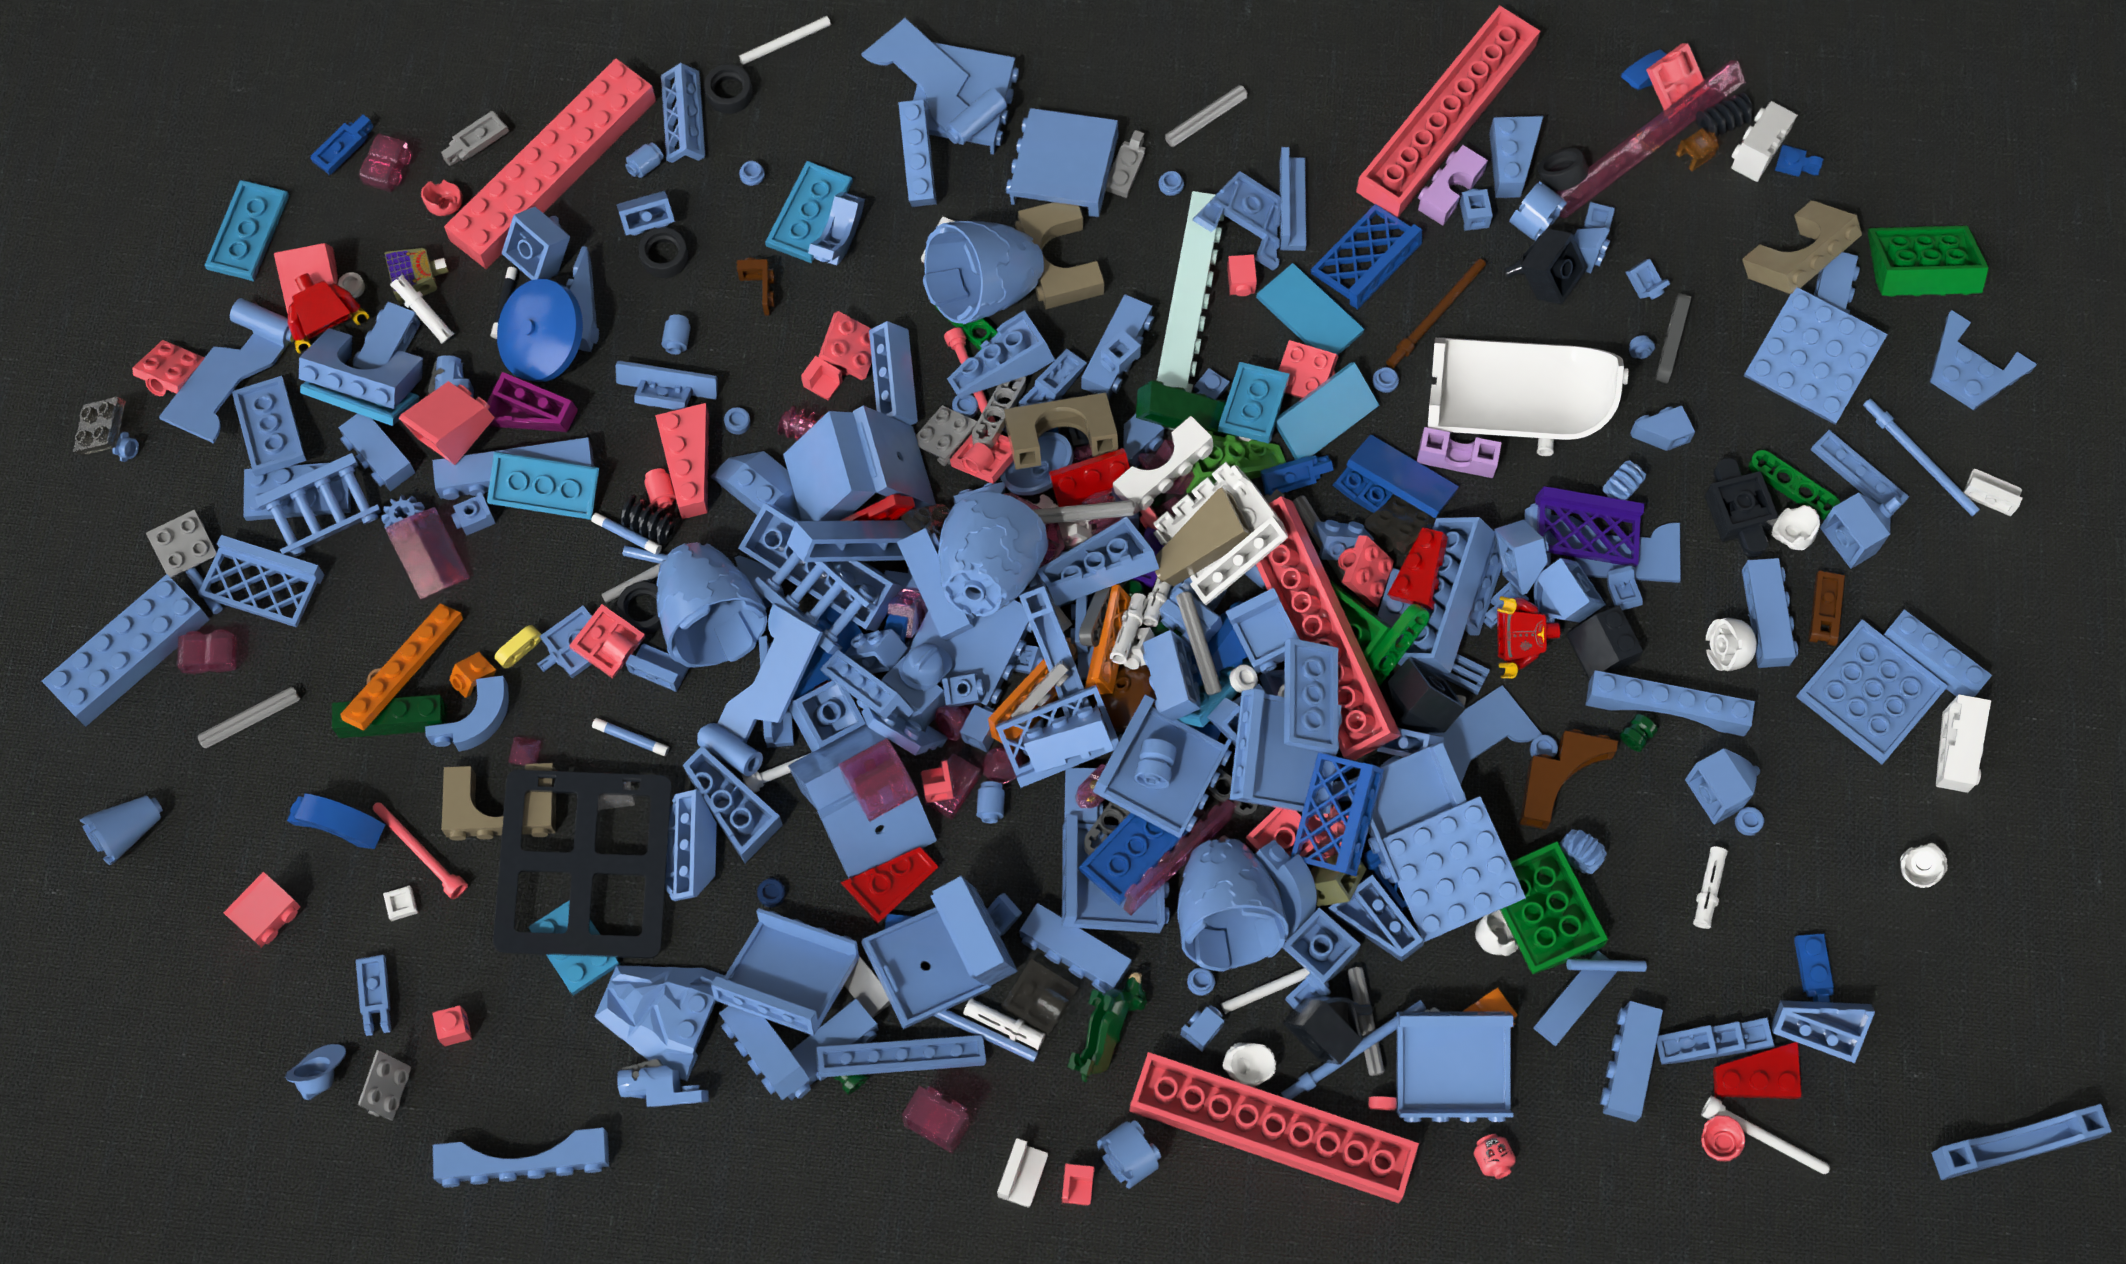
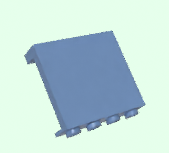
M932 42L968 74V80L958 95L968 107L990 88L998 91L1006 104H1011L1014 89H1011L1012 82H1017L1019 68H1015L1014 57ZM917 85L913 100L923 99L925 102L929 135L948 138L946 132L932 120L925 91ZM1004 109L966 142L990 146V154H994L996 145L1000 146L1002 142L1003 131H1000L1002 124L1006 125L1008 110Z
M1030 108L1028 118H1024L1022 124L1023 138H1019L1017 143L1018 158H1014L1012 162V173L1014 174L1012 179H1008L1006 193L1010 194L1011 205H1015L1017 197L1085 206L1089 209V216L1099 217L1119 135L1118 120Z
M1014 600L1006 607L986 617L974 614L975 618L971 620L974 627L947 641L940 637L928 611L907 654L914 647L925 643L935 644L943 648L952 659V668L944 678L976 674L978 679H982L985 694L981 695L980 703L990 708L992 704H997L1003 692L1000 688L1004 679L1007 681L1010 679L1015 668L1012 663L1016 655L1020 657L1026 646L1024 639L1027 633L1033 632L1022 603ZM965 684L959 687V693L965 694L968 690Z
M1260 689L1244 690L1241 694L1230 800L1303 812L1318 753L1336 757L1338 751L1331 754L1285 745L1284 697L1265 694L1264 690ZM1338 705L1339 733V727L1342 723L1341 705ZM1325 760L1322 773L1325 778H1328L1336 772V768L1332 762ZM1333 781L1329 783L1331 790H1333ZM1325 787L1316 792L1315 799L1318 805L1330 798ZM1333 803L1321 810L1323 814H1330V808Z
M1144 695L1099 777L1093 792L1181 838L1184 830L1191 831L1197 817L1193 816L1196 808L1202 810L1209 795L1204 793L1207 787L1213 788L1219 778L1220 773L1216 771L1219 764L1225 766L1232 751L1228 750V747L1232 740L1228 739L1224 745L1178 720H1170L1166 716L1161 715L1156 708L1152 707L1155 699ZM1146 739L1164 740L1173 744L1177 749L1175 761L1171 767L1170 783L1165 789L1144 787L1134 779L1138 762L1141 761L1139 759L1141 746Z
M1443 743L1433 744L1380 767L1384 769L1368 829L1371 837L1368 839V843L1374 854L1378 853L1381 864L1378 866L1385 880L1388 879L1391 883L1399 881L1381 839L1467 802ZM1359 776L1348 780L1350 785L1357 781Z
M1066 815L1062 832V927L1160 933L1164 924H1168L1169 907H1165V898H1168L1169 883L1164 882V873L1168 871V857H1165L1119 906L1078 870L1079 866L1089 857L1084 850V839L1094 824L1077 823L1076 815ZM1105 825L1110 829L1117 827L1116 825ZM1101 832L1096 841L1090 840L1092 842L1091 847L1095 849V847L1099 846L1105 834Z
M758 908L757 916L759 922L725 977L716 976L711 984L714 999L720 1003L814 1036L860 958L857 942L850 937H841L830 933L824 928L806 925L798 919L792 920L780 916L774 911Z
M1509 1011L1397 1012V1114L1399 1117L1404 1118L1406 1122H1420L1421 1118L1432 1117V1121L1447 1122L1449 1117H1460V1121L1475 1122L1477 1117H1488L1489 1121L1503 1122L1505 1117H1513V1112L1510 1110V1027H1513V1015Z

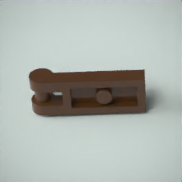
M1824 571L1817 572L1811 626L1808 635L1809 642L1817 643L1818 641L1827 642V645L1836 646L1839 637L1845 575ZM1821 624L1828 625L1829 632L1820 630Z

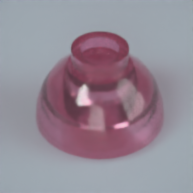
M947 705L939 707L936 711V722L940 731L948 739L957 741L962 737L960 731L970 712L964 706L961 708L957 706L948 707Z
M1004 747L993 748L985 755L982 766L983 772L989 780L1003 784L1012 781L1016 777ZM1016 755L1015 759L1017 761L1018 766H1020L1019 758Z

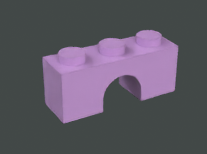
M1464 145L1457 152L1453 151L1446 161V167L1443 170L1440 168L1435 173L1431 186H1425L1418 197L1420 200L1418 210L1443 226L1456 210L1460 195L1453 192L1450 186L1458 184L1469 190L1472 189L1484 174L1488 160Z
M1424 427L1417 457L1418 463L1493 478L1498 465L1502 442L1476 437L1473 443L1461 444L1449 438L1450 432Z

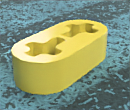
M533 625L525 627L497 651L495 659L503 668L511 667L541 641L540 635L542 634Z

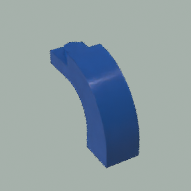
M304 794V797L297 798L291 806L290 815L287 820L295 826L320 829L341 837L357 847L375 849L385 827L384 823L359 810L312 794Z

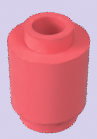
M662 468L647 472L644 483L650 503L654 504L658 509L670 507L673 504L672 502L676 500L669 474Z

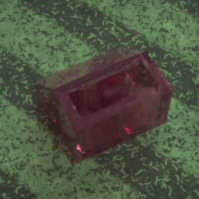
M887 738L838 764L844 782L869 822L918 795L901 759Z

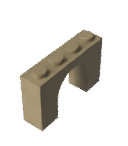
M1811 200L1794 216L1800 235L1815 239L1816 241L1810 246L1794 252H1780L1759 244L1742 259L1748 279L1793 294L1797 287L1801 288L1862 235L1857 215Z
M1052 202L1018 211V221L1015 222V228L1030 235L1033 238V243L1038 244L1042 251L1045 244L1051 239L1083 230V217L1078 205ZM1043 256L1044 271L1042 276L1038 278V286L1035 287L1038 300H1043L1045 309L1104 294V281L1097 261L1071 268H1060L1049 263Z
M1106 393L1004 409L1006 430L1016 470L1041 466L1038 439L1044 432L1055 427H1074L1084 432L1088 437L1093 457L1118 450L1117 431Z
M553 763L525 764V770L556 771ZM471 766L444 767L442 831L451 840H465L466 837L477 836L478 839L486 840L492 839L495 835H502L503 816H486L476 808V773ZM538 778L539 786L554 787L555 779ZM528 792L525 796L522 834H531L533 837H546L548 833H556V793Z

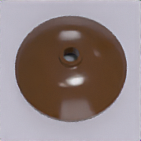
M1119 664L1113 694H1100L1116 732H1125L1144 695L1155 700L1157 699L1155 691L1149 683L1151 674L1147 665L1139 666L1137 669H1130L1125 667L1124 664ZM1094 695L1090 696V703L1092 708H1094L1097 704ZM1155 700L1152 704V707L1156 708Z

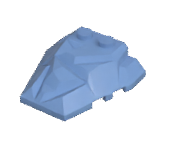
M616 965L594 1017L620 1039L626 1041L641 1056L643 1055L649 1061L659 1059L663 1066L666 1065L679 1070L681 1080L688 1081L698 1057L695 1050L715 1003L720 1004V1002L714 999L711 984L716 976L721 978L725 976L705 968Z

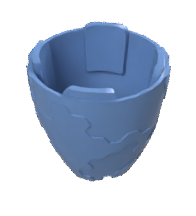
M981 221L947 222L936 226L937 228L928 236L924 259V287L930 302L936 305L944 317L955 323H963V325L972 323L1014 305L1037 286L1038 278L1042 276L1044 271V260L1039 245L1033 243V238L1030 235L1018 231L1011 226Z
M995 491L973 493L957 502L944 521L938 551L941 586L948 603L950 602L956 609L965 614L972 613L976 616L986 617L1014 601L1035 577L1039 565L1048 550L1049 539H1047L1046 527L1041 517L1016 498Z
M697 542L685 543L672 549L667 555L668 559L662 561L659 566L658 592L656 595L657 613L660 618L669 656L675 662L677 661L689 668L717 665L726 661H736L752 651L759 637L765 631L767 613L762 599L744 573L740 572L723 553L710 544H705L704 546Z
M1226 839L1223 843H1220L1219 840H1209L1200 844L1191 852L1190 859L1183 872V882L1178 899V921L1182 949L1188 958L1205 969L1226 971L1230 968H1237L1257 962L1266 957L1271 958L1283 947L1288 935V923L1276 885L1265 867L1254 857L1255 854L1240 840Z

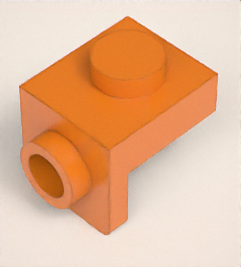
M477 652L454 665L449 681L466 698L471 695L473 687L477 685L476 679L493 677L496 669L480 652Z

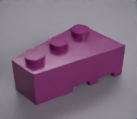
M504 372L501 373L487 402L490 405L488 410L495 417L488 425L491 427L568 432L578 411V408L571 400Z

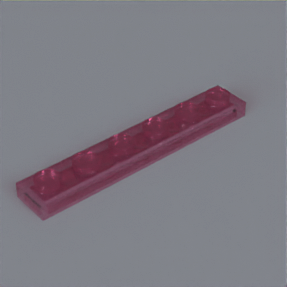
M1228 799L1221 806L1215 805L1204 822L1202 820L1198 821L1191 830V834L1188 837L1184 835L1177 842L1172 853L1167 851L1158 862L1159 865L1155 869L1150 867L1138 885L1134 883L1129 887L1124 895L1127 899L1123 909L1130 915L1136 912L1190 859L1191 852L1196 847L1209 841L1230 821L1236 805Z

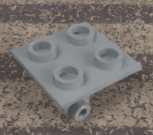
M942 405L917 433L918 446L938 456L937 460L941 465L951 464L950 459L972 434L977 421Z
M195 510L146 532L166 574L170 578L214 558L217 554L205 531V526Z
M377 1050L358 1105L368 1109V1113L371 1115L383 1116L393 1121L405 1084L408 1081L411 1067Z

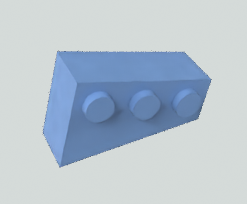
M1171 630L1143 642L1145 651L1143 659L1150 670L1149 683L1156 694L1155 706L1157 711L1161 715L1175 721L1201 709L1199 684L1193 682V674L1197 672L1196 664L1192 665L1191 656L1194 655L1192 646Z

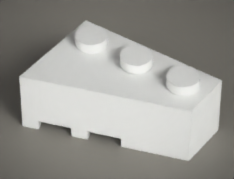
M1772 101L1766 109L1761 108L1754 120L1756 124L1754 127L1750 126L1743 137L1742 145L1738 144L1731 156L1735 159L1731 169L1758 182L1790 131L1797 114Z
M1958 695L1943 711L1936 787L1968 793L1975 785L1979 784L1981 778L1979 765L1983 754V743L1991 700Z

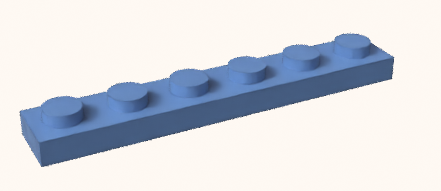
M982 1035L816 1047L815 1051L818 1078L984 1066L986 1063Z

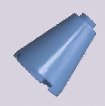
M143 796L87 815L80 819V822L85 824L82 827L97 852L104 850L107 856L103 859L107 864L111 865L161 819L159 813L163 810L154 797L150 799L148 796Z

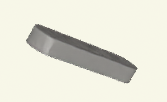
M1025 376L997 386L972 431L973 445L979 442L986 445L989 449L995 445L1006 425L1004 409L1017 406L1026 389ZM1010 383H1014L1012 390L1010 389ZM1003 397H1007L1011 400L1007 404H1001L998 402V400ZM994 415L1001 418L997 422L987 420L990 416Z

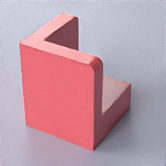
M817 356L813 358L801 375L803 387L826 400L831 399L843 382L841 371Z
M947 760L942 761L941 768L921 772L926 803L953 799Z
M1065 1165L1062 1203L1090 1205L1094 1167Z

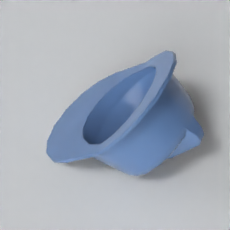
M920 644L914 647L902 659L899 665V676L912 689L928 690L937 685L952 668V659L947 651L935 644Z
M339 1044L322 1046L308 1054L299 1064L290 1069L285 1077L287 1081L295 1083L305 1100H310L332 1086L334 1082V1068L343 1060L346 1050L344 1046Z

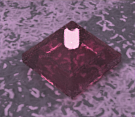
M514 737L508 762L518 765L536 764L541 741Z

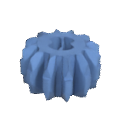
M1630 460L1625 461L1603 486V492L1609 498L1627 501L1643 483L1646 474L1637 464Z
M401 495L397 502L391 498L392 506H384L383 510L386 514L382 515L381 519L385 524V530L388 533H392L394 538L398 539L403 535L404 539L408 540L412 533L415 536L419 535L418 528L425 529L426 524L424 520L428 519V515L424 511L425 507L422 502H417L415 497L411 496L406 500L405 496Z
M1572 829L1560 842V848L1569 865L1574 870L1578 869L1582 873L1593 874L1602 865L1607 855L1604 850L1605 847L1598 842V839L1593 838L1590 833H1584L1582 830Z

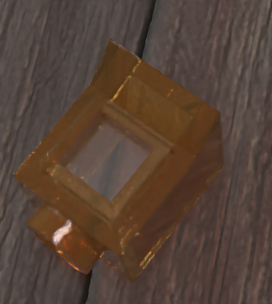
M1702 128L1686 140H1681L1676 155L1681 157L1688 152L1693 158L1689 169L1694 171L1715 156L1719 146L1717 138L1713 133H1707Z

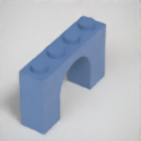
M330 328L299 357V379L395 409L422 379L423 358L400 350L388 363L376 369H356L345 365L351 358L352 335Z

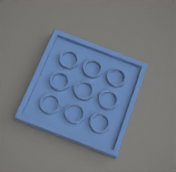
M1797 287L1793 294H1790L1745 372L1744 377L1836 424L1887 334Z
M1861 620L1796 697L1880 764H1883L1948 686L1868 623Z
M1480 796L1381 839L1398 878L1399 888L1424 942L1526 898Z

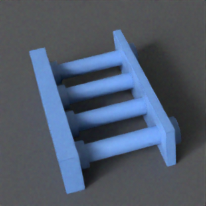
M352 453L254 497L260 509L264 510L267 508L273 514L288 545L280 549L282 554L297 557L305 553L304 548L360 522L368 524L378 519L377 514L382 513L378 505L370 508L354 475V468L359 465ZM338 475L341 478L344 477L360 510V513L347 519L329 485L331 483L330 479ZM314 486L316 489H320L336 521V524L323 530L305 497L307 494L306 490ZM290 497L292 500H296L312 535L297 541L281 508L283 505L281 501Z
M793 552L772 578L766 580L757 577L751 585L772 604L780 606L822 631L823 634L818 645L827 653L833 655L837 650L840 651L843 648L836 642L839 639L837 636L860 608L864 606L874 611L877 606L871 602L873 597L861 587L859 590L856 589L827 562H815L814 568L795 591L785 597L779 591L781 589L780 584L801 560ZM825 571L835 580V583L810 613L807 611L804 614L798 608L800 606L799 601ZM845 589L855 599L831 628H826L823 631L817 625L819 617L839 593Z

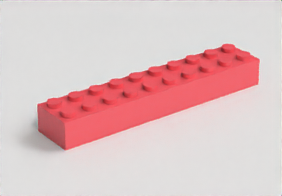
M1499 6L1361 174L1356 192L1398 218L1534 50L1540 30Z
M615 59L444 226L449 240L487 269L502 254L513 215L532 207H536L544 213L656 102L652 85Z
M1281 496L1268 504L1283 522L1288 538L1259 561L1256 566L1267 590L1275 589L1299 639L1338 648V705H1341L1342 723L1338 733L1339 748L1344 758L1356 760L1400 737L1401 734L1293 501Z
M1149 1052L1130 1105V1112L1397 1203L1403 1198L1419 1143Z

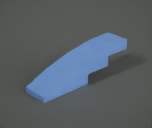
M1066 349L1036 379L1035 386L1019 401L1018 407L1060 400L1086 367L1087 363ZM1006 425L1003 429L1005 433H1007Z
M1597 951L1596 954L1591 958L1596 960H1609L1599 951ZM1581 970L1533 1029L1556 1046L1617 971Z
M1767 1018L1744 1023L1734 1022L1715 1027L1710 1025L1657 1036L1656 1041L1662 1065L1774 1047Z

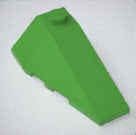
M1207 431L1213 439L1214 447L1212 452L1205 459H1199L1193 465L1192 470L1187 475L1181 476L1187 493H1192V490L1207 477L1213 483L1217 482L1212 473L1225 462L1231 467L1237 465L1249 479L1261 477L1260 470L1284 464L1286 461L1279 445L1256 440L1246 442L1236 440L1235 436L1227 435L1226 437L1213 435L1211 431Z

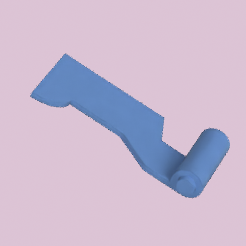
M906 18L862 53L865 59L877 65L894 63L925 91L932 120L946 132L947 137L954 144L963 145L1007 108L1002 95L993 88H990L968 107L958 97L968 80V74Z
M243 298L238 299L232 306L230 320L252 330V336L241 350L213 347L159 416L160 420L211 443L216 441L220 432V421L216 412L239 382L273 366L288 345L295 341L287 324L288 318Z
M1534 503L1525 509V521L1537 530L1538 505ZM1545 508V516L1551 523L1560 518L1558 515H1551V509ZM1567 516L1577 528L1583 524L1578 519ZM1563 521L1554 526L1564 538L1572 532ZM1669 523L1658 527L1652 533L1651 538L1640 537L1639 565L1633 567L1635 580L1680 582V523ZM1587 525L1579 530L1588 542L1597 537ZM1550 531L1544 534L1549 545H1555L1559 542ZM1575 535L1566 540L1573 549L1579 550L1584 546ZM1605 535L1613 546L1622 541L1619 536ZM1600 539L1592 544L1598 553L1605 554L1609 551ZM1625 543L1617 548L1623 557L1631 558V551ZM1546 552L1548 562L1542 571L1551 565V553ZM1574 557L1587 577L1607 578L1608 571L1628 567Z
M776 604L772 605L768 619L769 632L774 640L755 681L726 704L717 724L709 723L703 726L697 735V742L700 747L703 746L709 753L745 776L755 774L763 761V755L746 744L756 721L764 720L781 723L823 634L822 631Z
M1503 685L1466 708L1445 733H1429L1444 737L1443 745L1460 785L1470 761L1504 738L1508 737L1514 742L1524 743L1533 741L1535 737L1542 735ZM1395 755L1389 760H1387L1385 763H1383L1381 766L1400 759V757Z

